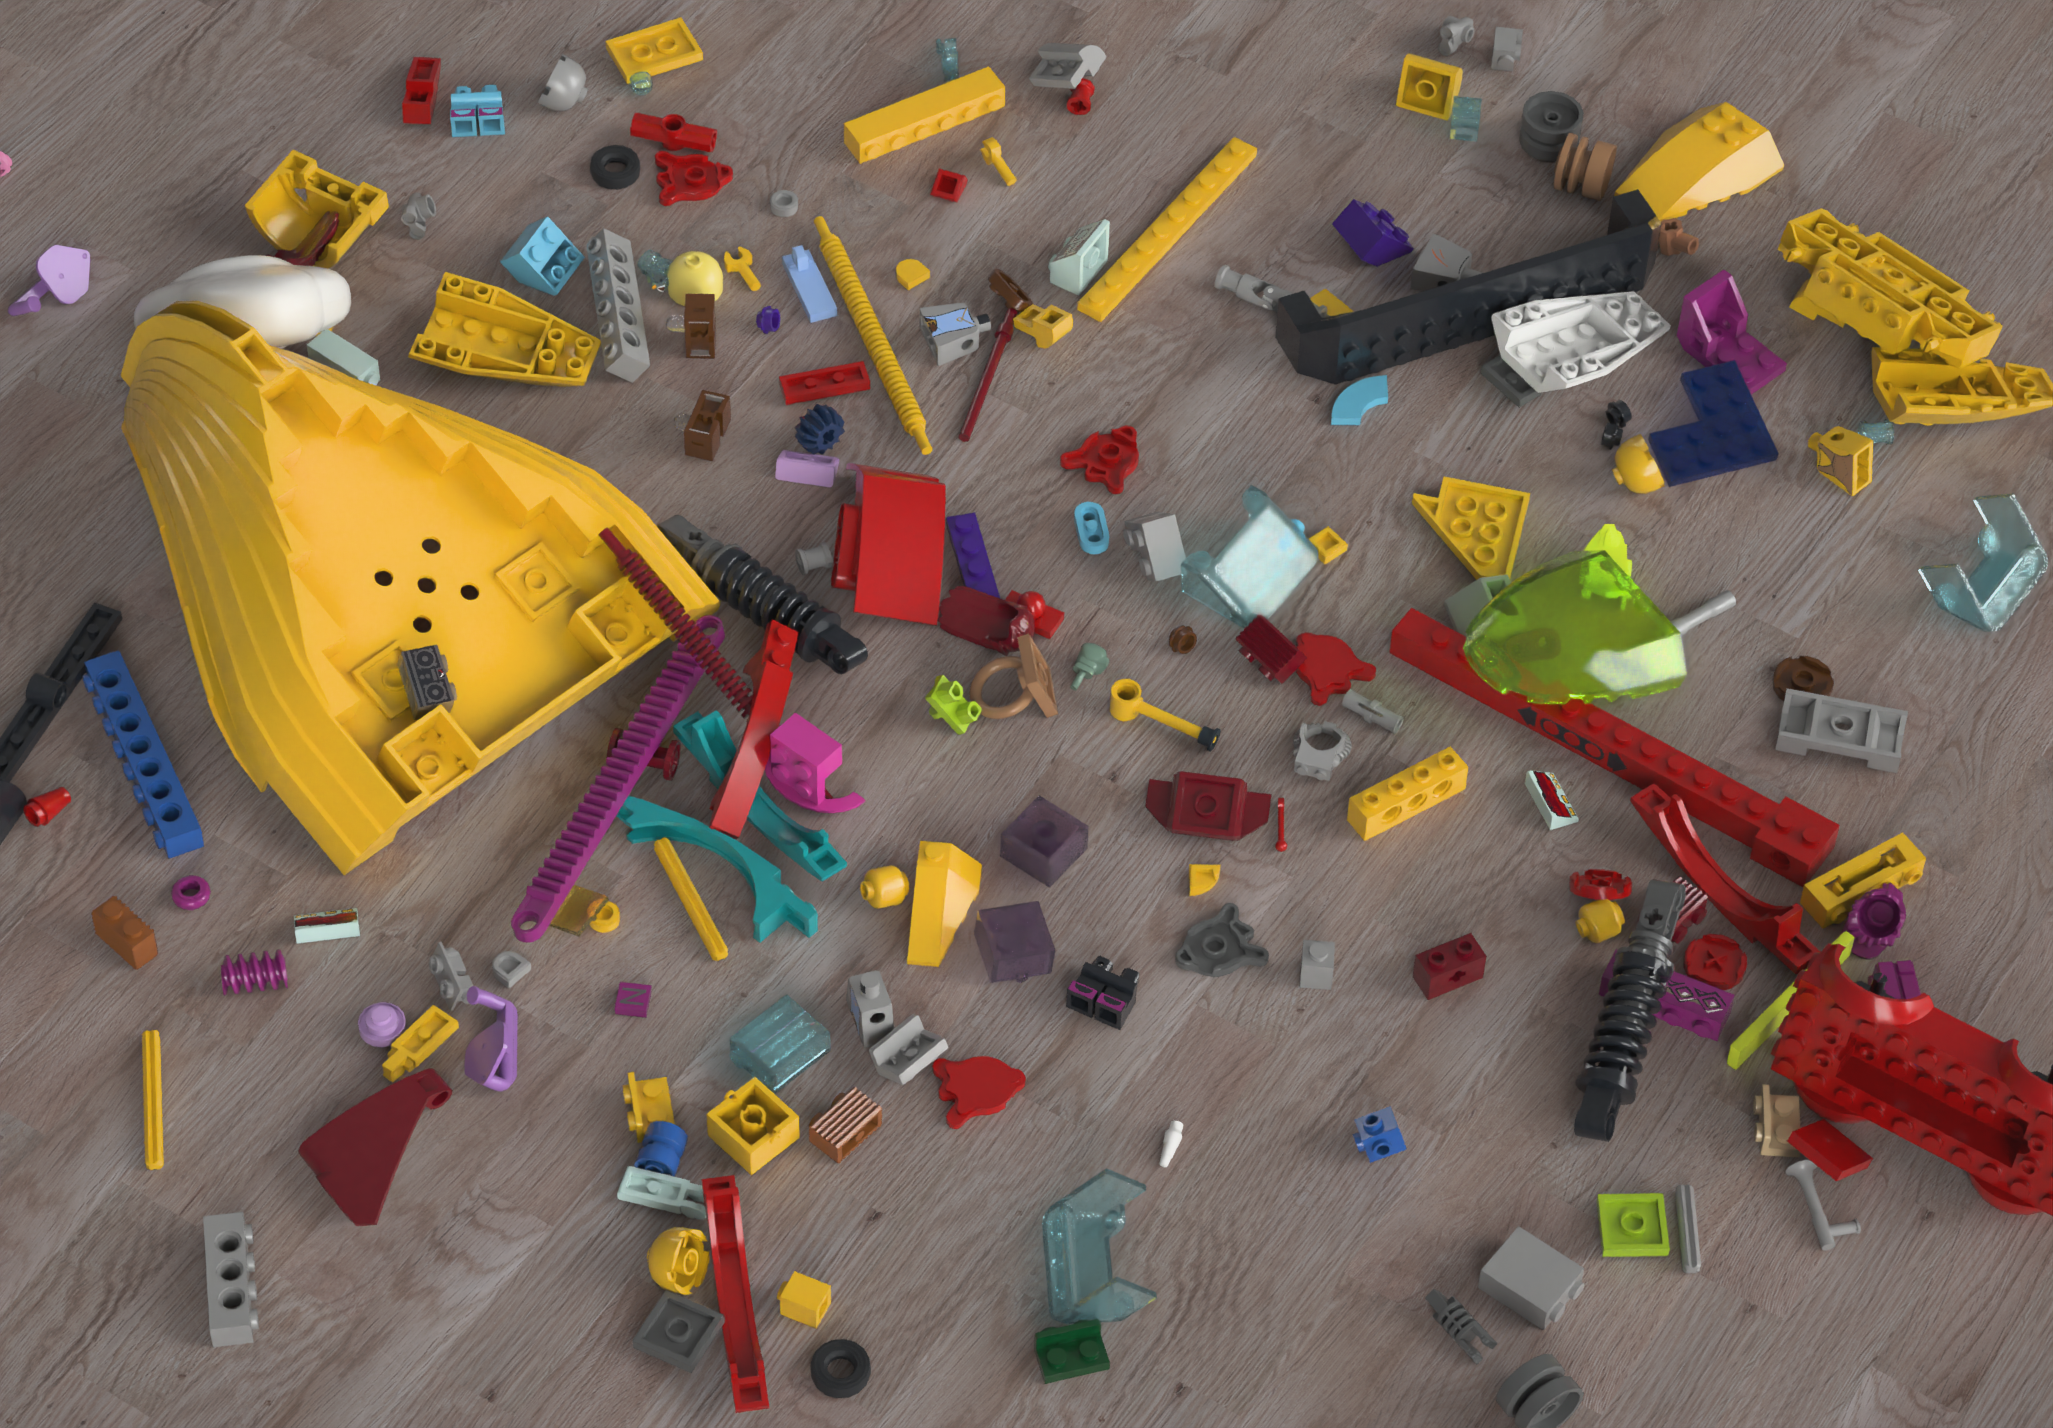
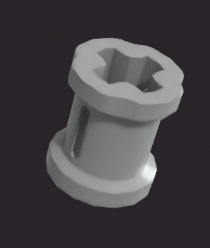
M826 542L819 543V546L815 548L795 550L796 562L802 575L808 574L809 570L824 566L826 569L832 567V557Z

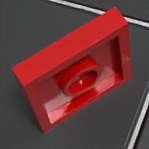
M1825 1119L1792 1131L1787 1140L1790 1145L1836 1182L1867 1169L1873 1160L1869 1154Z

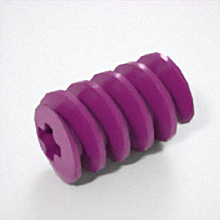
M280 949L276 950L274 959H271L268 951H263L261 960H258L255 952H251L248 962L244 960L241 953L237 954L235 963H232L229 955L224 956L223 964L221 965L224 996L227 995L229 986L232 987L235 994H239L243 984L248 993H252L255 983H257L260 991H265L267 982H270L273 990H278L280 980H283L288 989L286 962Z

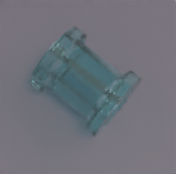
M1884 419L1883 422L1879 423L1860 421L1858 434L1872 439L1873 443L1885 442L1886 445H1891L1894 440V427L1889 419Z

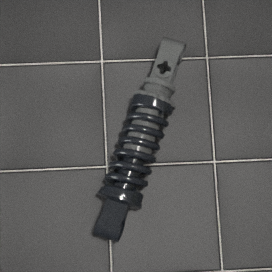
M674 515L656 525L695 573L702 578V581L721 601L728 602L731 608L739 610L744 617L751 619L758 627H763L764 631L772 619L798 631V642L796 641L794 651L805 662L810 663L819 659L834 672L845 674L867 660L868 651L865 644L841 628V617L839 614L828 610L823 605L820 607L819 603L815 600H808L804 592H796L794 585L784 583V579L779 575H772V570L768 567H761L760 562L755 558L751 559L752 556L743 551L742 547L738 544L724 546L722 542L711 538L706 532L692 525L681 515Z
M1656 879L1650 880L1636 930L1630 933L1628 939L1630 945L1629 947L1619 948L1615 955V963L1612 969L1613 977L1608 982V993L1603 998L1604 1008L1598 1014L1599 1023L1596 1024L1593 1030L1594 1038L1588 1046L1589 1054L1584 1059V1070L1577 1076L1575 1082L1577 1088L1585 1093L1575 1118L1574 1132L1576 1136L1609 1142L1614 1133L1615 1121L1620 1105L1632 1104L1635 1101L1638 1082L1632 1075H1638L1643 1070V1066L1638 1060L1644 1059L1647 1056L1648 1052L1644 1044H1648L1652 1040V1034L1648 1029L1654 1028L1657 1024L1656 1017L1653 1014L1661 1010L1662 1005L1658 999L1666 995V983L1671 979L1675 970L1674 964L1667 958L1673 950L1671 940L1680 911L1685 902L1686 888L1684 884Z

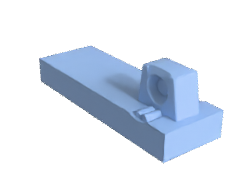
M803 245L792 247V254L782 256V265L810 323L836 317V304L809 249L804 250Z

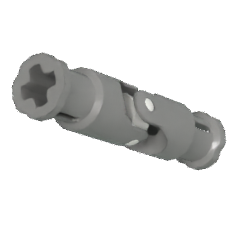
M1223 265L1220 268L1215 280V288L1227 289L1236 293L1238 298L1265 309L1276 311V313L1278 311V299L1294 294L1245 273L1242 275L1230 270L1228 265ZM1261 291L1264 292L1263 298L1258 297L1256 294ZM1314 305L1322 318L1326 317L1327 307L1324 305L1320 307Z

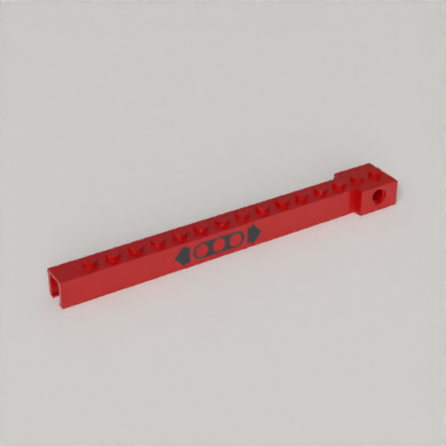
M1412 607L1392 630L1390 654L1641 789H1645L1655 783L1670 798L1672 795L1677 794L1682 799L1687 814L1752 848L1751 860L1801 887H1804V884L1810 881L1835 847L1840 825L1787 796L1778 804Z

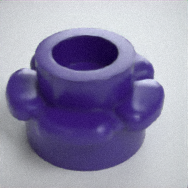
M771 306L763 307L757 313L756 324L758 328L763 330L764 334H768L769 331L776 332L780 326L779 310L772 309Z

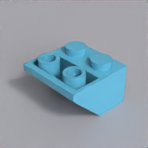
M547 216L529 224L500 263L519 283L555 296L585 257Z

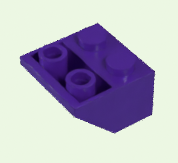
M1353 199L1332 223L1359 258L1376 267L1407 255L1414 250L1413 246L1408 242L1409 235L1403 229L1393 224L1394 217L1383 208L1380 211L1377 210L1375 206L1367 201L1362 203Z

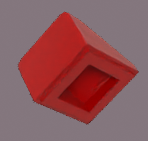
M939 168L930 195L957 203L967 185L968 179L965 175Z

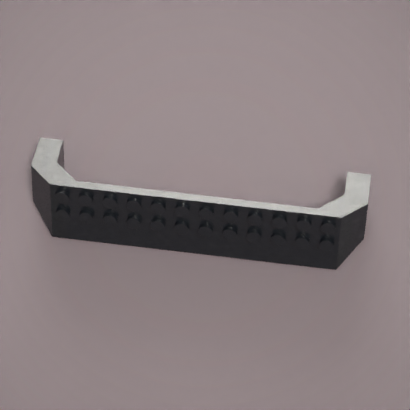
M1637 189L1613 197L1606 236L1360 311L1322 318L1305 290L1278 299L1275 338L1297 373L1334 385L1352 381L1368 374L1378 373L1397 365H1404L1410 361L1430 357L1436 353L1456 349L1459 346L1495 336L1491 320L1494 313L1534 300L1632 291L1636 293L1643 290L1655 264L1662 223Z

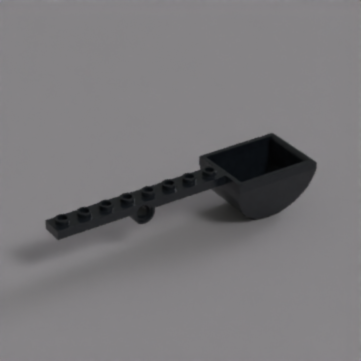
M94 602L45 674L35 673L31 677L26 688V701L1 735L0 845L24 812L23 808L27 804L23 792L16 785L10 783V781L80 682L82 675L86 673L84 662L98 656L122 621L121 611Z

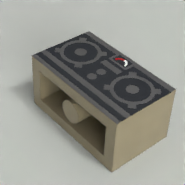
M432 645L401 652L397 666L414 720L422 718L440 704L450 713L454 701L457 700V693L454 683H449L446 675L448 663L445 655H440L438 646Z

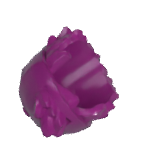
M1884 883L1883 888L1870 890L1860 899L1855 900V904L1852 905V910L1848 913V920L1841 932L1842 934L1847 931L1855 937L1851 950L1852 954L1869 960L1878 957L1887 946H1893L1896 938H1900V931L1906 920L1903 893L1895 888L1892 883Z

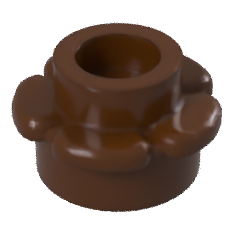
M1179 626L1173 629L1169 636V646L1175 653L1178 651L1181 654H1187L1195 647L1197 642V636L1193 633V629L1190 626Z

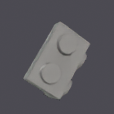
M912 1014L869 1049V1053L878 1075L904 1085L912 1080L928 1064L935 1061L949 1047L944 1037L925 1030L920 1017Z

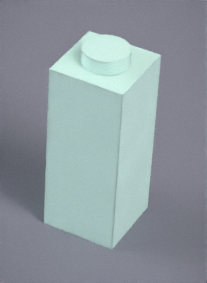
M329 329L322 331L307 344L309 359L366 383L377 385L380 381L378 360Z

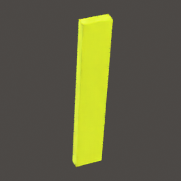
M1847 931L1843 932L1832 943L1841 944L1846 947L1839 958L1840 965L1850 956L1855 939ZM1794 982L1730 1045L1727 1064L1737 1070L1781 1025L1785 1016L1789 1015L1790 1011L1786 1010V1005L1792 994L1797 991V988L1793 987Z

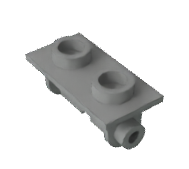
M439 942L433 955L430 957L429 968L439 984L441 996L445 998L450 1011H453L458 1001L469 1004L467 1001V991L473 984L469 975H465L467 970L460 957V953L452 947L445 949L442 942Z

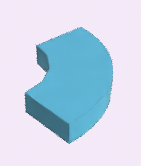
M1387 375L1365 378L1347 387L1334 403L1331 425H1360L1361 418L1368 409L1376 405L1388 404Z

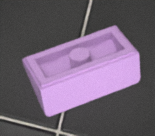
M783 450L777 458L775 478L782 481L832 487L839 466V459L837 457Z

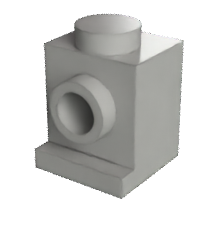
M1496 27L1491 69L1513 71L1514 60L1520 61L1523 29Z

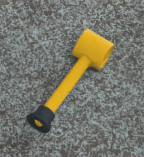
M1120 679L1112 685L1109 711L1115 719L1131 721L1140 713L1198 739L1197 742L1206 746L1210 752L1217 744L1221 733L1219 728L1215 730L1207 726L1201 728L1144 702L1141 697V687L1134 680Z

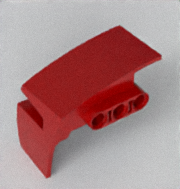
M848 463L846 470L856 471L855 505L842 503L839 510L831 587L855 591L853 613L937 626L943 567L946 485L939 483L938 478L930 475Z

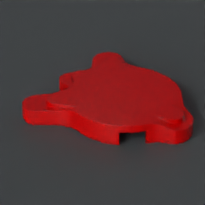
M659 151L655 154V164L665 170V172H660L656 175V183L663 189L659 194V202L663 206H671L678 201L706 200L716 195L724 185L730 183L733 179V170L730 166L719 162L714 164L708 161L707 155L690 154L676 156L666 151Z
M1128 425L1118 429H1111V434L1099 435V431L1091 434L1079 449L1063 453L1060 456V465L1068 470L1085 468L1084 478L1086 481L1103 483L1110 493L1120 494L1124 490V479L1133 473L1139 462L1136 442L1137 431Z
M1305 632L1296 638V647L1307 657L1298 667L1296 673L1310 687L1311 702L1314 705H1324L1332 694H1346L1351 689V682L1349 680L1370 682L1376 676V667L1359 660L1351 647L1337 637Z
M977 1056L963 1061H950L939 1058L932 1065L933 1074L942 1081L938 1091L939 1099L945 1102H954V1105L946 1115V1123L952 1129L961 1128L972 1117L991 1115L1005 1109L1006 1103L1011 1097L1013 1098L1026 1084L1025 1074L1021 1070L1012 1068L1001 1060L989 1056Z

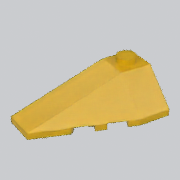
M920 841L907 964L939 967L954 940V934L960 923L964 922L971 903L976 900L979 894L982 864L952 843Z

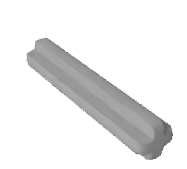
M1678 1185L1675 1198L1682 1269L1687 1274H1695L1700 1271L1701 1257L1694 1188L1691 1185Z

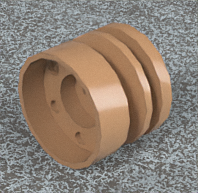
M1569 133L1557 156L1554 169V189L1562 191L1568 180L1567 192L1573 194L1578 184L1582 183L1583 197L1601 201L1611 178L1617 145L1598 140L1592 151H1588V137L1583 136L1577 147L1578 135Z

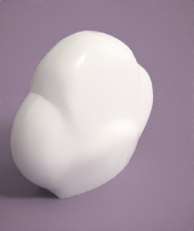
M262 255L230 257L199 265L185 272L169 285L147 294L135 308L134 326L136 330L138 325L176 301H200L233 314L253 326L268 345L283 349L288 345L309 340L319 332L325 331L344 320L350 311L351 292L345 278L336 271L327 268L293 265L276 257Z

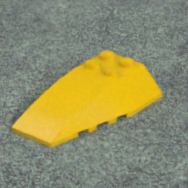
M1728 102L1700 108L1664 131L1617 188L1614 196L1638 189L1661 222L1662 220L1687 215V211L1693 208L1697 210L1707 208L1708 203L1716 200L1720 203L1727 201L1731 195L1736 193L1740 195L1749 193L1782 171L1784 164L1769 130Z
M1872 347L1873 393L1889 421L1895 424L1920 423L1930 426L1933 424L1975 423L2018 416L2053 406V383L2043 368L2007 362L2005 367L1995 366L1992 360L1981 358L1979 363L1973 362L1959 369L1948 365L1942 357L1937 356L1934 352H1924L1925 349L1922 351L1921 349L1908 348L1893 355L1883 351L1880 347Z

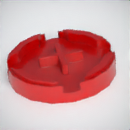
M1588 869L1584 875L1579 876L1577 871L1570 876L1569 889L1575 895L1584 898L1616 900L1628 897L1632 893V880L1628 876L1622 879V874L1617 871Z
M1706 934L1702 938L1694 939L1689 943L1684 954L1683 968L1687 977L1724 991L1732 989L1742 981L1747 969V956L1734 939L1720 934Z

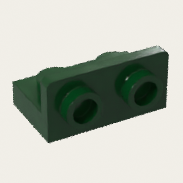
M1083 1319L1072 1325L1059 1328L1048 1327L1041 1332L1035 1333L1034 1352L1045 1384L1110 1369V1361L1101 1337V1323L1099 1319Z

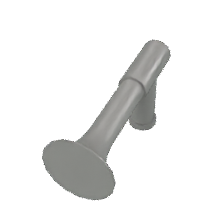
M1809 1159L1798 1161L1790 1165L1785 1170V1173L1788 1176H1794L1803 1189L1821 1249L1824 1251L1833 1249L1836 1246L1833 1237L1853 1233L1859 1234L1861 1227L1858 1219L1829 1225L1813 1182V1171L1817 1168V1165Z

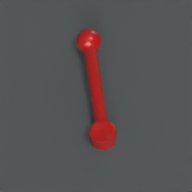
M1278 798V841L1275 844V848L1279 852H1284L1287 849V843L1284 841V798Z

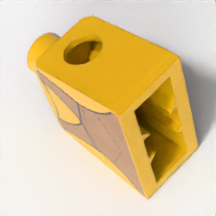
M1835 426L1824 435L1818 432L1811 435L1808 440V447L1817 452V469L1822 475L1851 496H1854L1872 482V439L1840 426Z

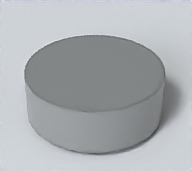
M788 190L775 192L770 198L772 213L779 217L794 215L798 210L797 195Z

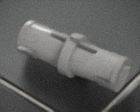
M1352 689L1343 698L1342 706L1363 716L1364 721L1369 724L1374 722L1396 734L1403 723V716L1397 715L1383 707L1382 703L1376 699L1372 701ZM1363 706H1366L1372 709L1373 711L1383 715V717H1379L1378 715L1366 710L1365 708H1363Z

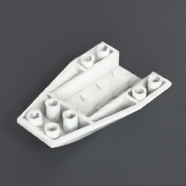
M1634 291L1534 300L1494 313L1491 317L1501 358L1538 393L1566 389L1607 375L1661 337L1671 327L1658 312L1652 309Z

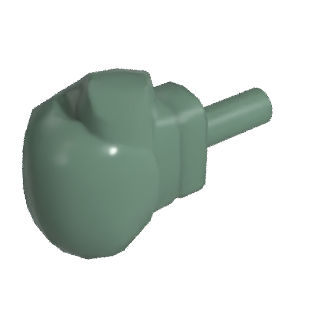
M1084 643L1081 646L1073 667L1077 675L1070 686L1071 689L1076 691L1083 678L1091 679L1093 675H1099L1107 669L1110 660L1107 658L1104 648L1094 643Z

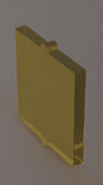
M573 885L549 926L579 937L588 925L597 919V914L609 899L606 895Z

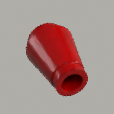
M59 787L58 789L30 798L23 808L24 814L33 826H46L67 804L71 803V796L64 787Z

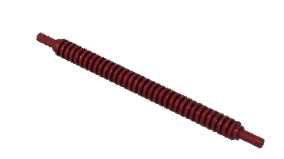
M608 527L602 530L598 535L617 557L616 562L619 564L617 568L620 571L624 570L623 575L625 577L631 575L628 581L630 583L636 581L633 587L635 589L640 588L638 591L640 595L647 593L643 599L646 602L651 600L648 605L651 608L656 606L653 610L656 614L662 611L659 618L661 620L667 618L664 624L666 626L672 624L669 628L671 632L678 630L674 636L677 639L683 636L679 642L682 645L687 643L684 647L687 651L693 648L689 654L692 657L698 654L695 661L697 663L703 661L700 664L702 669L709 667L705 673L707 675L714 673L710 679L713 682L719 679L715 685L718 688L724 685L720 691L723 694L729 691L725 697L728 700L734 697L731 704L733 707L740 704L736 710L738 713L745 710L741 716L743 719L747 718L750 713L753 694L751 696L748 695L752 690L750 688L743 690L747 684L744 681L738 684L742 678L739 675L733 678L737 672L734 669L728 672L732 667L729 663L723 666L726 659L724 656L718 659L721 655L719 650L712 653L716 649L714 644L707 647L711 641L708 638L703 640L706 636L703 632L697 635L701 630L698 626L692 629L696 623L693 619L687 622L690 619L688 613L682 616L685 612L683 607L676 610L680 604L678 601L672 603L675 600L673 595L667 597L670 593L668 589L661 592L665 586L663 583L656 585L660 580L657 576L652 578L654 576L652 570L647 572L649 569L648 565L645 564L640 567L644 561L642 558L636 560L639 557L637 552L633 553L630 549L626 550ZM825 788V799H832L833 796Z

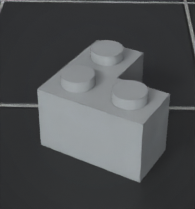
M1154 512L1124 521L1126 529L1123 530L1125 542L1128 546H1131V550L1140 551L1142 559L1139 560V565L1143 576H1146L1147 580L1160 581L1189 572L1175 514Z

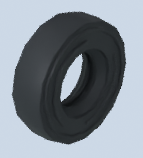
M610 145L599 149L592 156L590 163V172L593 180L601 187L616 190L627 188L635 183L641 168L637 154L631 148L623 145ZM620 162L625 164L626 168L619 172H610L605 169V166L609 163Z
M835 1339L822 1344L815 1351L811 1361V1378L817 1389L825 1395L834 1398H849L858 1394L867 1385L871 1375L870 1358L865 1349L856 1342L847 1339ZM836 1359H845L852 1363L854 1369L848 1377L836 1378L828 1372L829 1364Z

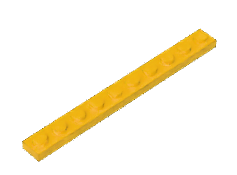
M1233 137L1078 301L1077 310L1102 322L1257 156V148Z

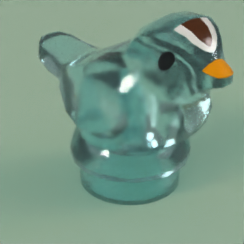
M653 250L646 251L638 261V268L642 274L646 275V280L651 284V289L661 293L667 290L669 285L667 274L673 260L662 258L660 253Z

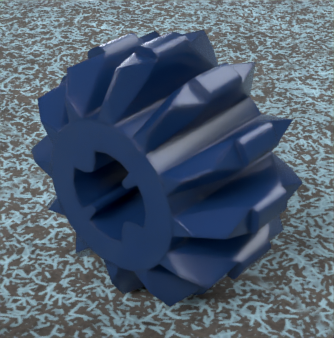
M816 404L813 410L807 409L805 416L799 417L801 422L794 427L797 431L795 438L798 440V443L813 455L816 453L823 455L827 449L832 450L833 445L836 442H840L839 436L845 432L843 429L845 422L835 409L826 404L823 406Z

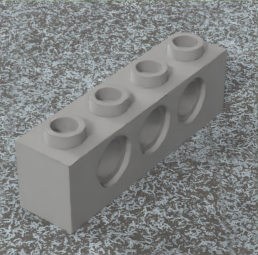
M243 1212L203 1216L209 1330L213 1347L254 1343L253 1329H259L257 1309L251 1308V1301L257 1300L255 1280L250 1281L249 1275L250 1272H255L254 1253L248 1252V1244H254L252 1224H245ZM229 1249H235L231 1252H225ZM231 1277H236V1279L227 1280V1279H229V1278H231ZM231 1306H238L234 1309H228Z

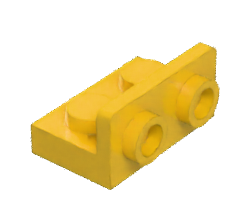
M634 1072L627 1073L628 1084L622 1085L624 1102L632 1106V1111L627 1112L629 1131L636 1130L637 1142L641 1143L650 1123L665 1121L675 1124L667 1077L635 1081Z

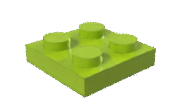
M1663 1193L1597 1195L1596 1203L1602 1257L1669 1255L1670 1246Z

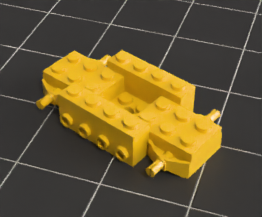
M1820 208L1790 220L1786 225L1777 250L1783 253L1785 261L1799 263L1808 269V272L1811 274L1803 295L1812 300L1815 306L1833 314L1839 322L1847 323L1856 329L1860 336L1869 338L1880 345L1883 351L1893 355L1908 349L1914 339L1920 343L1922 351L1925 349L1924 352H1934L1942 357L1948 365L1959 369L1988 356L2003 326L2000 322L1994 321L1995 316L1990 311L1981 314L1965 301L1970 291L1882 233L1877 232L1865 237L1864 234L1859 233L1858 225L1851 223L1846 226L1825 209Z

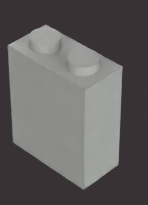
M1518 1226L1481 1269L1478 1288L1544 1330L1551 1321L1556 1323L1561 1318L1566 1308L1565 1304L1569 1299L1575 1300L1582 1292L1585 1285L1582 1282L1584 1268Z

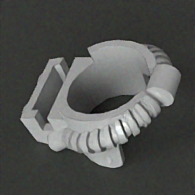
M1324 721L1323 724L1311 723L1307 725L1302 723L1301 728L1295 733L1293 738L1295 748L1293 755L1296 757L1294 772L1300 775L1312 776L1318 780L1330 781L1334 767H1337L1350 754L1352 744L1349 736L1342 729H1337V724L1327 721ZM1322 732L1333 735L1338 744L1331 749L1317 750L1311 747L1306 740Z

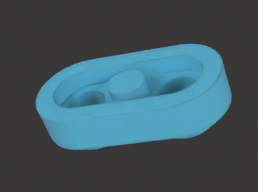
M1094 502L1079 504L1074 512V523L1080 547L1089 554L1103 553L1109 546V531L1104 510L1099 504Z

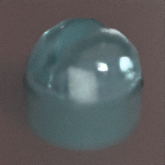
M638 72L630 77L631 89L635 94L645 96L650 93L653 82L648 72Z

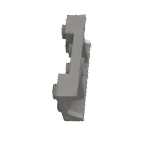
M1786 689L1775 750L1806 756L1807 748L1866 759L1868 760L1867 768L1897 773L1908 711ZM1842 723L1850 729L1840 730L1835 725Z

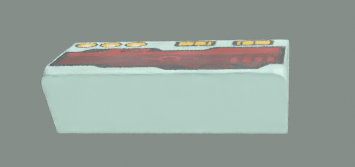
M1527 771L1525 785L1550 830L1579 821L1554 773Z
M357 908L294 915L297 944L360 936Z

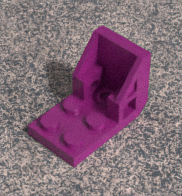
M1723 269L1683 297L1677 337L1684 351L1746 399L1785 372L1787 363L1746 332L1748 313L1733 276Z

